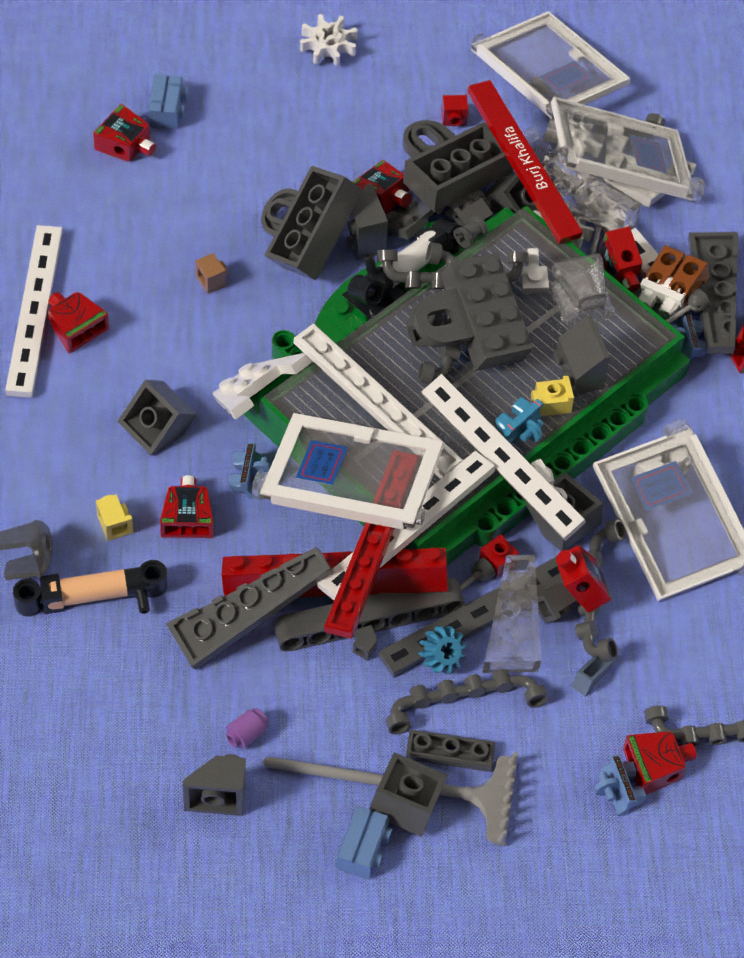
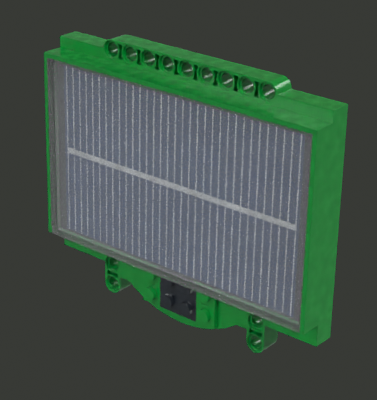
M525 206L515 214L505 207L485 222L488 228L487 234L476 238L472 246L469 248L461 246L456 250L449 248L456 261L498 252L505 273H509L512 270L513 264H508V252H527V248H538L539 266H547L548 294H522L520 276L514 282L509 283L533 349L523 361L475 371L465 342L454 344L461 347L460 358L458 362L453 361L451 372L445 378L497 430L495 422L497 417L503 412H506L513 419L517 417L512 412V406L520 397L532 403L531 391L535 390L536 382L563 379L562 367L557 365L554 359V349L557 348L558 338L583 318L592 315L610 356L604 389L574 395L571 413L541 416L540 420L543 421L544 425L540 428L542 437L535 442L530 439L522 441L519 437L511 444L530 464L541 459L545 466L551 469L554 480L563 473H567L575 479L639 428L645 421L648 405L687 375L690 359L681 352L685 336L570 241L558 244L546 222L528 206ZM434 222L426 224L424 228L427 226L432 227ZM440 261L438 265L428 263L417 272H443L447 265L444 261ZM377 262L376 268L380 266L382 262ZM366 268L345 281L329 297L319 312L315 325L462 460H465L474 451H478L423 396L421 391L429 384L418 382V371L422 361L434 363L435 369L442 366L440 356L442 346H412L406 327L413 305H418L429 294L446 290L432 289V283H421V288L408 289L406 288V283H399L384 293L383 299L378 305L369 306L351 299L348 295L350 280L356 275L365 276L367 274ZM441 313V314H442V317H443V323H444V321H445V314H444V313ZM287 330L275 332L272 337L273 359L304 353L294 344V337L296 336ZM312 362L297 374H281L250 397L254 406L243 414L278 447L281 444L293 413L387 430L315 362ZM302 427L290 458L300 467L311 440L348 447L333 485L316 483L329 495L373 503L393 452L411 456L415 455L405 446L371 440L370 444L355 442L353 436ZM495 469L492 475L403 549L446 548V562L448 566L474 544L483 547L500 534L504 536L531 513L525 504L526 500L520 499L523 497ZM435 473L428 489L440 480ZM358 521L363 526L365 525V522Z

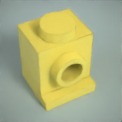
M563 376L561 380L536 382L535 390L531 391V401L533 403L538 399L543 403V407L539 409L541 416L571 413L574 395L569 376Z
M117 494L106 495L96 500L97 517L107 541L133 534L131 514L129 515L125 503L120 504Z

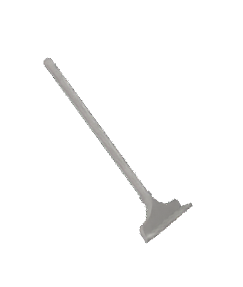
M514 752L511 757H499L492 778L483 785L459 787L444 784L440 793L441 796L470 801L478 807L486 818L487 840L492 844L501 846L506 844L518 758L517 752ZM266 757L263 760L264 766L270 769L377 786L383 777V774L275 757Z

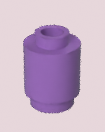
M254 708L252 711L247 710L226 726V739L234 748L245 749L266 732V728L269 727L268 719L258 708Z

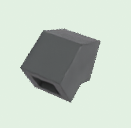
M371 625L356 629L354 633L353 653L367 661L377 648V637Z

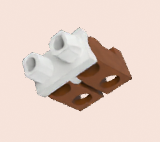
M664 245L646 277L640 283L642 292L639 299L651 309L655 303L660 304L659 314L663 318L668 319L688 305V297L698 290L702 283H706L710 277L708 263L688 254L685 257V253Z

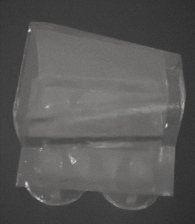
M599 253L556 262L552 265V274L555 281L549 282V285L552 289V299L560 308L563 323L572 328L586 316L592 315L595 323L608 320L615 313L606 292L603 258Z

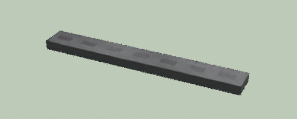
M556 557L380 650L379 658L391 675L395 677L425 660L426 657H421L418 654L424 650V646L420 645L419 641H427L425 632L428 630L434 632V627L443 626V628L450 626L454 628V632H460L463 635L462 641L531 604L532 598L554 584L563 581L556 563Z

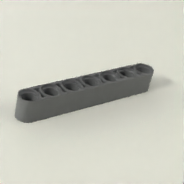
M447 578L448 592L378 593L369 595L356 629L371 625L374 632L444 617L466 606L458 581L455 578ZM333 604L289 613L276 618L273 621V627L280 649L288 652L347 639L346 637L325 633L324 625Z

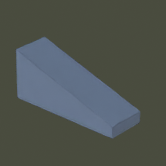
M600 657L591 658L577 672L571 687L586 697L617 659L603 662Z

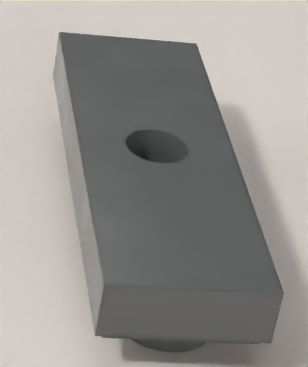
M410 729L406 758L419 762L491 772L495 742Z

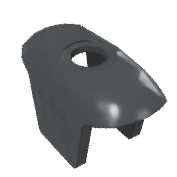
M34 520L28 524L0 531V550L29 547L33 552L31 555L8 561L4 571L5 580L28 577L41 578L49 569L52 560L53 539L49 527L43 521Z

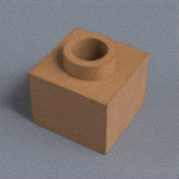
M214 253L195 260L196 278L208 294L226 286L227 267L222 260L219 261Z

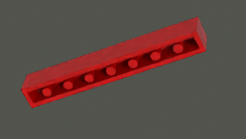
M446 548L402 549L379 568L369 595L378 593L448 592ZM329 552L322 554L333 569L352 552ZM302 554L223 557L221 577L224 596L236 591V587L244 583L248 585L260 579L262 574L272 569H277L282 564ZM316 584L299 597H321L328 595L320 590Z

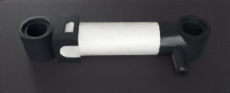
M445 219L436 220L432 227L427 226L415 235V242L398 253V262H393V268L398 272L418 271L428 264L426 263V251L430 242L441 244L442 250L449 253V248L459 249L461 246L454 238L453 232L456 228L463 226ZM367 253L363 257L367 274L365 276L356 275L350 280L348 295L355 301L369 306H376L383 299L384 293L400 282L388 278L383 271L382 264L376 268L374 255Z

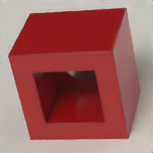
M443 95L441 107L442 124L444 126H467L469 110L467 95Z
M500 534L480 549L479 559L485 558L493 566L496 572L495 577L498 578L517 564L519 552Z

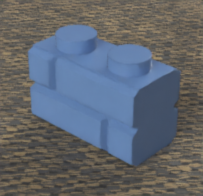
M154 75L148 108V125L150 127L162 128L164 126L165 128L176 129L178 128L179 119H184L185 105L181 104L182 101H187L188 87L183 86L182 76Z
M357 806L337 855L336 868L365 879H370L372 871H378L380 868L383 854L379 852L382 844L388 845L393 829L389 828L390 817Z

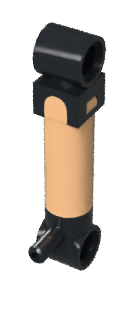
M148 560L140 567L59 579V574L45 575L39 578L40 585L33 579H22L13 587V598L16 611L20 615L31 617L38 614L42 607H44L45 614L64 612V606L136 595L139 612L146 614L150 611L148 597H159L167 590V569L158 560ZM152 577L158 578L156 580H149ZM26 596H32L30 599H23Z

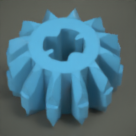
M443 626L434 627V632L429 630L425 632L427 641H419L420 645L424 646V650L418 653L421 657H426L423 662L424 666L431 667L432 672L440 673L443 671L446 674L451 673L452 667L460 668L459 658H467L464 653H461L462 649L468 646L466 643L460 642L463 635L460 632H454V628L450 626L445 628Z

